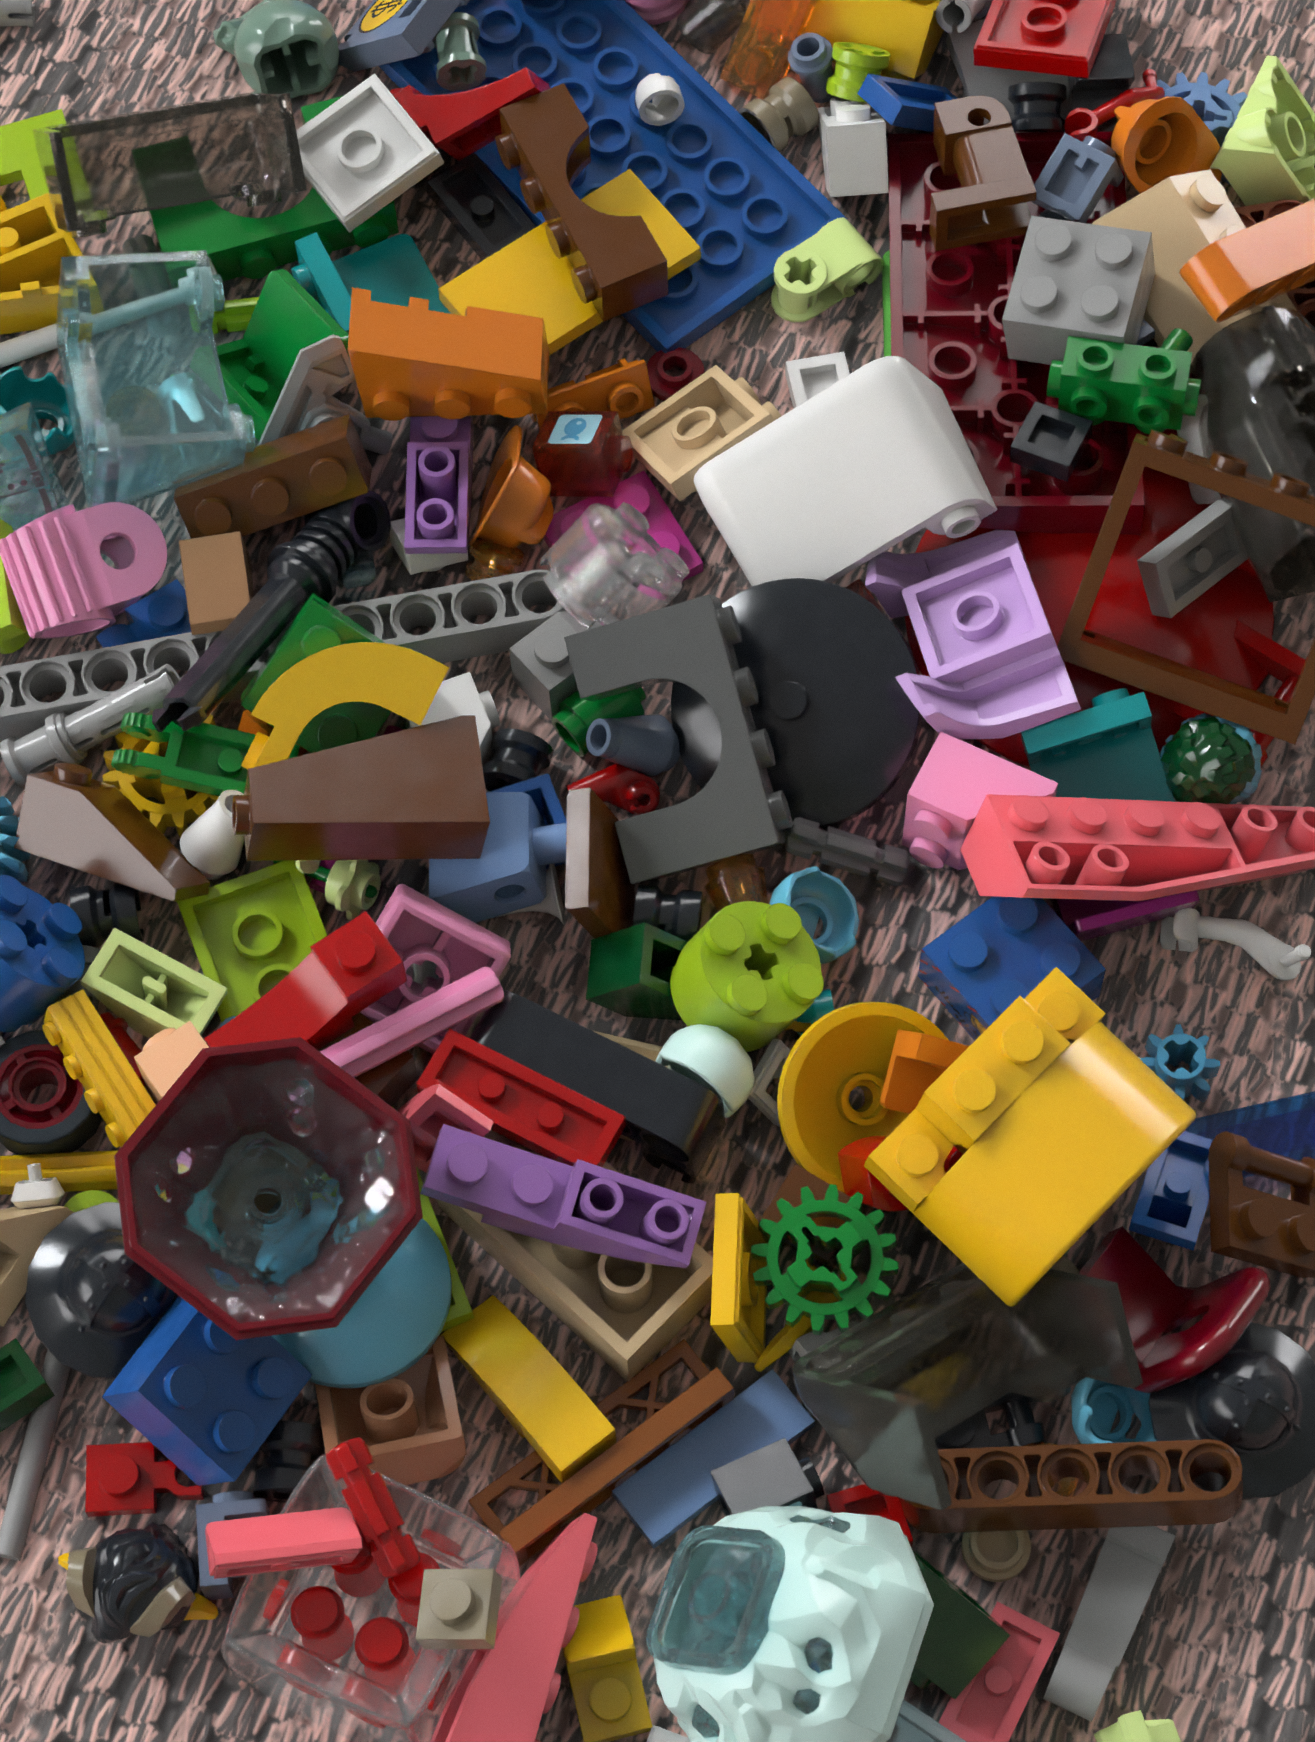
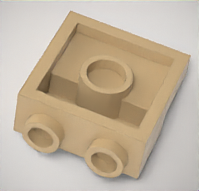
M715 365L619 432V435L628 451L681 501L697 491L694 484V475L699 468L780 418L781 414L769 401L761 405L758 396L743 377H739L734 381L721 368Z

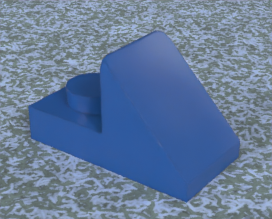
M1184 1131L1148 1167L1128 1230L1194 1251L1209 1202L1208 1155L1212 1139Z

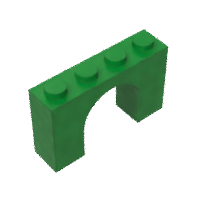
M343 96L300 107L303 125ZM188 138L131 153L139 185L170 283L177 281L178 273L186 271V264L208 256L214 265L220 282L241 276L249 279L265 277L271 271H274L277 266L298 261L295 241L316 232L329 256L332 251L354 245L366 248L386 240L390 235L399 233L394 200L351 232H348L313 187L300 203L283 213L263 218H250L232 214L218 206L205 191Z

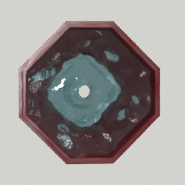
M301 1037L203 1048L114 1156L124 1253L236 1340L337 1327L423 1218L410 1120ZM264 1193L277 1195L281 1200V1206L274 1213H262L254 1204L256 1197Z

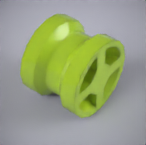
M835 42L831 55L836 62L835 71L827 79L825 91L842 99L867 103L857 93L868 73L881 76L882 70L889 66L891 54L882 48L854 42Z

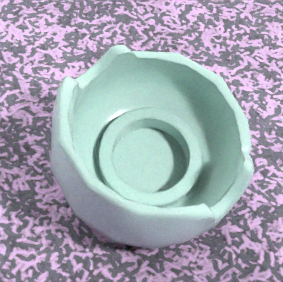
M697 1024L676 1031L664 1044L655 1061L663 1066H668L669 1069L700 1083L714 1092L723 1102L725 1118L733 1115L746 1102L755 1080L751 1058L739 1041L714 1026Z

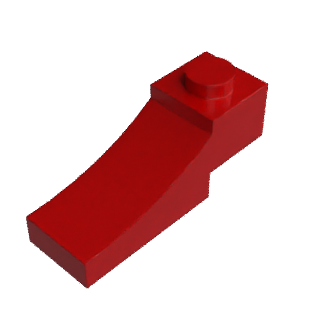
M525 67L508 77L468 91L442 95H424L413 86L408 85L405 88L392 89L390 93L436 149L441 148L460 161L495 141V137L502 134L499 109L548 90L550 85Z
M365 911L310 946L312 952L283 980L246 1010L205 1037L204 1040L209 1048L301 1037L315 1049L319 1050L355 1027L352 1019L354 1015L408 981L404 963L371 916Z

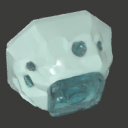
M765 1506L725 1516L713 1526H700L684 1537L671 1561L648 1626L646 1642L648 1651L654 1658L657 1684L664 1703L677 1717V1722L688 1736L689 1742H886L891 1738L934 1603L908 1538L903 1534L898 1522L877 1515L833 1513L804 1506Z

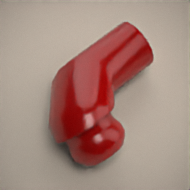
M619 764L611 765L565 786L568 795L569 790L590 787L603 803L608 802L636 815L654 811L660 801L659 786L652 778Z

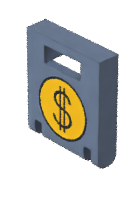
M373 0L345 35V42L338 45L339 65L356 72L431 52L435 46L432 41L434 36L457 7L467 5L470 0Z

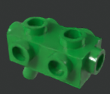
M1181 328L1173 329L1159 348L1068 336L1064 360L1052 359L1047 397L1059 398V410L1093 421V426L1108 420L1134 424L1138 430L1146 434H1150L1151 430L1163 432L1165 429L1181 430L1183 415L1196 416L1201 379L1189 378L1193 352L1187 351L1193 345V339L1187 331Z

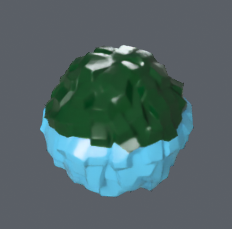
M1206 713L1183 721L1180 730L1175 735H1170L1165 742L1167 744L1162 747L1160 753V761H1162L1163 770L1166 772V784L1170 791H1172L1173 797L1178 802L1237 804V802L1250 797L1257 789L1261 778L1262 751L1260 744H1256L1252 737L1253 733L1248 727Z

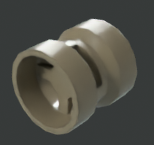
M785 77L769 89V96L765 99H753L738 111L760 134L763 132L767 133L771 139V145L779 152L788 146L790 137L793 135L803 136L819 124L818 110L812 97L798 81L791 77Z

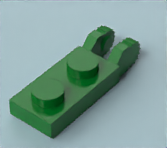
M129 712L123 716L120 728L126 734L157 743L168 742L165 757L131 749L116 750L111 763L112 768L122 773L135 775L136 777L160 779V783L215 796H220L226 790H236L244 794L248 769L242 767L241 764L256 736L255 734L204 722L200 727H193L188 731H183L173 721L170 722L163 732H158L152 723V715ZM295 744L289 758L298 757L299 745Z

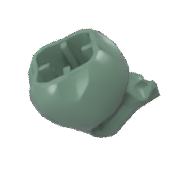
M263 0L239 18L222 22L220 28L213 31L215 44L235 56L246 83L262 99L283 102L300 95L314 94L323 91L336 77L339 64V48L334 28L323 13L305 2L299 0Z

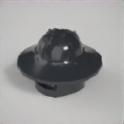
M104 1202L72 1213L44 1237L28 1267L25 1303L36 1337L61 1364L91 1378L116 1379L179 1295L124 1253L119 1203Z
M1250 1322L1234 1347L1213 1366L1194 1377L1160 1391L1150 1393L1148 1407L1156 1441L1210 1439L1222 1441L1234 1449L1240 1457L1243 1468L1242 1500L1275 1497L1305 1480L1315 1466V1363L1306 1349L1276 1328ZM1207 1472L1196 1477L1193 1483L1204 1491L1214 1492L1227 1486L1229 1481L1219 1473Z

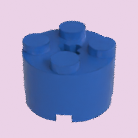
M9 875L0 876V1032L5 1033L16 1032L22 1025L30 1027L46 1013L50 1005L56 1003L79 980L85 968L84 950L77 935L82 930V923L74 910L63 903L52 904L45 897L23 886L17 879Z

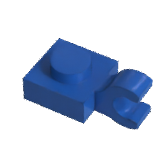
M176 579L125 608L126 617L130 624L113 625L97 635L96 639L101 647L105 648L191 632L184 587Z

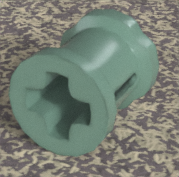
M453 12L432 39L439 58L436 70L437 83L442 88L450 91L470 90L479 86L486 78V62L478 55L476 44L480 36L478 20L470 14Z

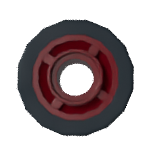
M30 1030L6 1040V1044L0 1047V1142L9 1151L19 1155L69 1153L78 1150L96 1134L103 1118L99 1112L95 1114L89 1108L84 1097L85 1089L79 1079L73 1080L68 1074L63 1063L64 1055L58 1045L52 1046L45 1037L43 1030ZM42 1084L58 1086L55 1096L50 1101L43 1104L27 1102L31 1091Z

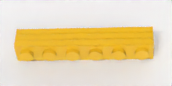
M82 989L50 1005L46 1010L42 1029L48 1042L52 1046L58 1045L64 1055L63 1063L68 1074L73 1080L79 1079L85 1089L84 1097L89 1108L95 1114L100 1113L107 1124L105 1131L114 1147L118 1148L124 1145L156 1105L87 994ZM150 1182L149 1188L152 1201L156 1202L152 1185Z

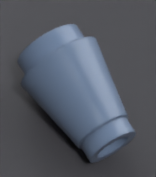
M660 714L608 719L598 718L591 723L587 731L586 744L592 755L599 756L647 776H656L661 772L672 769L680 757L679 741L673 730L672 723Z

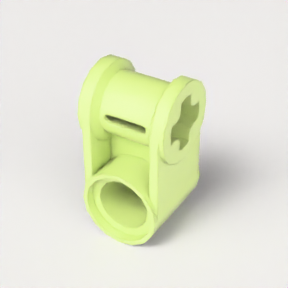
M844 217L837 218L823 226L812 237L793 249L784 252L777 259L774 266V281L776 285L771 293L772 308L778 316L790 322L810 320L843 298L856 294L853 289L864 281L868 284L874 282L883 269L884 260L848 219Z

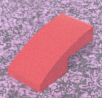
M440 1084L424 1089L397 1110L411 1122L416 1167L427 1173L443 1124L484 1137L491 1130L494 1121Z

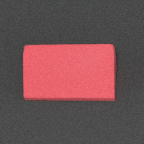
M343 1507L208 1523L205 1529L209 1574L214 1576V1579L352 1563L362 1549L361 1536L353 1516L347 1508Z

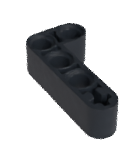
M503 990L505 996L503 1001L484 1012L470 1039L626 1117V1127L622 1135L641 1144L642 1154L647 1162L657 1169L663 1164L683 1174L681 1181L694 1184L726 1126L722 1100L700 1083L518 994Z

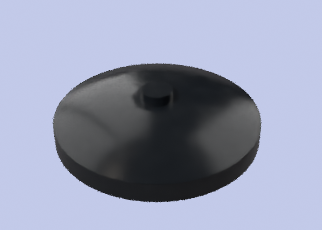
M791 578L769 581L750 587L723 602L722 607L729 605L733 607L741 632L742 642L733 644L739 669L749 667L755 682L759 703L750 706L756 731L765 728L772 744L775 765L767 767L773 792L783 791L789 806L792 822L795 818L801 817L820 823L818 829H825L828 826L832 827L855 818L871 808L889 792L904 773L916 748L922 726L923 716L895 678L904 673L920 675L916 660L901 632L880 609L862 596L842 586L816 579ZM673 682L671 720L673 730L678 737L679 752L691 776L700 788L703 789L712 778L720 760L722 748L720 725L712 707L702 695L683 683Z

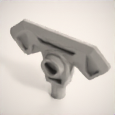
M330 335L299 351L257 446L350 413L364 449L381 455H386L389 452L393 440L391 432L370 426V422L364 414L332 396L356 380L350 358L338 335Z

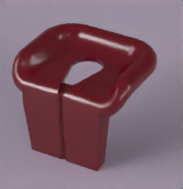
M1123 1226L1108 1232L1091 1255V1259L1086 1262L1069 1285V1289L1098 1337L1115 1360V1370L1120 1380L1128 1387L1142 1393L1160 1391L1194 1377L1217 1363L1237 1343L1270 1291V1279L1267 1273L1256 1267L1237 1270L1197 1288L1176 1286ZM1207 1312L1199 1322L1189 1329L1163 1336L1196 1316Z

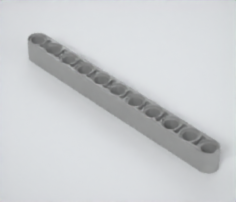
M548 570L525 571L333 606L383 642L412 649L440 663L509 651L510 647L554 614L569 611L568 594L564 581L556 573ZM538 604L553 606L550 611L544 613L529 611L532 606ZM477 615L493 617L484 624L468 622ZM293 620L220 704L241 700L242 693ZM417 626L432 628L423 635L407 633L410 629ZM223 631L192 635V632L0 666V703L2 704L0 707V742L9 736L19 739L44 726L45 719L55 712H63L70 715L95 703V701L115 692L102 690L111 682H126L122 686L124 687L147 676L165 664H170L175 670H185L188 672ZM50 693H64L58 700L51 703L40 702Z

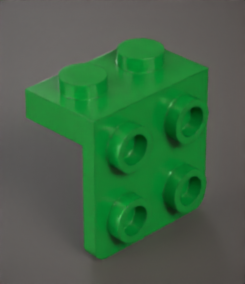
M279 269L268 274L243 339L198 351L191 369L249 432L260 441L299 351L334 334L341 338L348 353L349 335L287 270Z

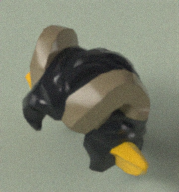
M152 1522L144 1529L127 1528L119 1530L109 1537L101 1539L95 1547L75 1549L58 1557L59 1565L67 1570V1591L75 1607L93 1618L91 1633L101 1643H113L125 1639L132 1634L151 1637L160 1630L176 1628L183 1620H214L219 1615L215 1604L196 1593L198 1588L196 1580L199 1574L194 1570L191 1557L187 1555V1547L180 1543L179 1536L165 1523L158 1525Z

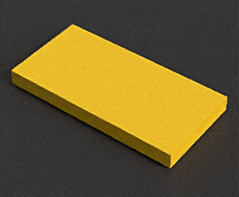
M628 169L580 199L589 207L605 214L615 216L641 215L667 260L668 280L701 259V247L631 169ZM547 221L438 288L439 300L451 314L465 316L467 306L543 318L549 356L603 322L592 301L584 304L579 298L571 277L573 267L568 258L565 256L559 259L553 252L545 230V226L548 224Z

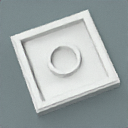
M375 73L280 142L286 154L348 232H351L444 164L438 150Z

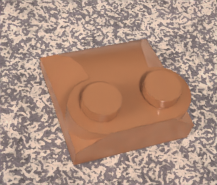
M444 1335L438 1336L432 1347L416 1364L392 1379L360 1388H335L315 1384L325 1453L327 1454L332 1448L344 1441L358 1437L362 1438L375 1463L369 1465L372 1473L380 1471L388 1489L444 1477L455 1471L463 1462L465 1455H467ZM328 1466L332 1483L337 1484L342 1489L347 1488L343 1479L336 1482Z

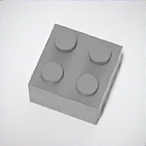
M1031 216L1002 318L1008 358L1051 365L1052 359L1063 361L1068 336L1137 345L1155 276L1152 232Z

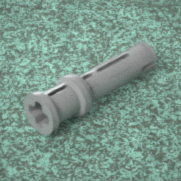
M165 664L138 681L118 689L80 711L78 710L70 715L63 712H55L45 719L44 726L19 739L13 736L3 739L0 742V752L9 774L22 789H25L28 774L53 771L56 763L76 765L82 763L87 756L88 749L123 732L120 727L125 713L137 712L152 715L155 709L163 708L164 698L181 680L180 676L170 664Z

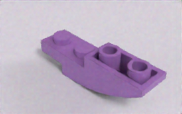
M473 415L461 419H445L440 416L410 417V442H407L405 554L467 553L473 480Z
M443 1124L439 1132L420 1194L483 1214L481 1222L518 1234L587 1252L679 1268H687L689 1266L706 1206V1201L577 1159L573 1166L445 1124Z

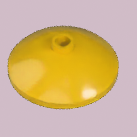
M871 1001L845 1005L822 1016L796 1041L785 1061L780 1076L777 1095L778 1119L789 1152L801 1168L828 1184L837 1185V1189L843 1193L844 1188L838 1152L848 1144L861 1138L870 1136L888 1137L909 1115L884 1108L880 1104L898 1029L948 1040L943 1032L929 1019L912 1009L897 1004ZM859 1086L863 1090L865 1101L861 1108L854 1110L849 1103V1095L855 1087Z

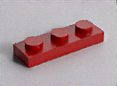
M450 1028L416 1083L418 1093L430 1086L440 1084L494 1121L491 1128L492 1131L548 1159L573 1166L577 1159L603 1167L626 1127V1117Z

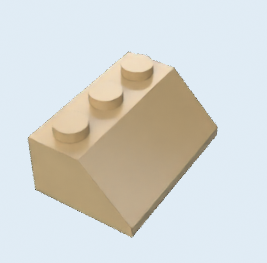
M1211 169L1170 176L1092 223L1094 225L1152 232L1155 276L1143 319L1155 330L1154 340L1158 347L1161 346L1175 328H1181L1191 335L1193 345L1187 351L1193 352L1190 373L1258 358L1300 316L1287 293L1230 319L1216 323L1179 274L1180 269L1199 251L1219 239L1246 228L1228 199L1224 187L1217 181Z

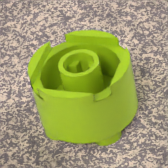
M756 901L734 903L717 912L683 947L670 977V989L674 1005L687 1026L702 1024L718 1027L736 1038L746 1052L760 1049L780 1035L812 1005L822 992L824 986L818 951L810 935L802 926L799 914L791 906L784 903L770 905Z

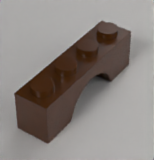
M562 83L499 109L502 134L495 137V142L501 160L508 170L516 167L522 178L520 186L528 208L533 214L541 212L548 224L545 226V230L555 255L559 259L565 256L568 258L573 267V270H571L572 281L581 301L584 304L592 301L604 322L667 296V260L641 215L615 216L599 212L582 202L571 189L579 173L591 163L589 125L565 84Z

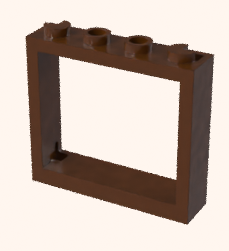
M1151 430L1149 437L1137 433L1057 646L1063 661L1295 745L1315 696V637L1288 703L1084 629L1145 466L1315 527V497L1308 494L1311 487L1308 483L1276 472L1273 474L1271 481L1247 473L1248 462L1220 451H1213L1210 459L1185 451L1188 441L1174 434L1169 436Z

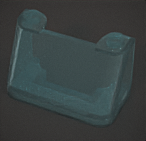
M206 250L61 257L56 319L57 346L88 508L109 502H121L130 505L242 465L245 459V452H254L255 430L252 416L242 415L238 403L228 404L212 330L214 311L223 310L224 290L220 274L211 275Z

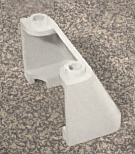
M886 356L865 364L708 461L694 475V484L702 503L752 587L769 581L791 578L816 579L832 583L924 527L938 535L958 538L973 532L980 525L983 518L997 511L943 390L906 359L899 356Z

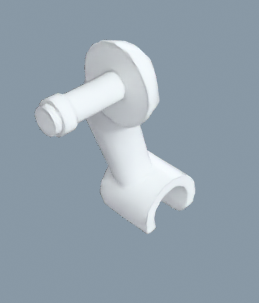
M1186 908L1177 911L1174 917H1167L1161 921L1160 943L1163 949L1175 950L1177 940L1179 951L1193 952L1198 948V938L1225 941L1243 948L1268 973L1280 980L1296 978L1300 973L1301 961L1308 959L1311 955L1309 946L1301 944L1293 948L1254 923L1243 919L1200 916L1196 909Z

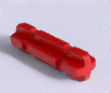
M360 1437L353 1438L332 1448L326 1454V1462L336 1482L343 1479L347 1488L341 1490V1493L366 1544L373 1541L377 1548L371 1555L381 1575L385 1578L396 1577L415 1567L420 1562V1553L410 1533L403 1536L399 1527L405 1525V1522L380 1471L373 1474L369 1467L375 1461L365 1441Z

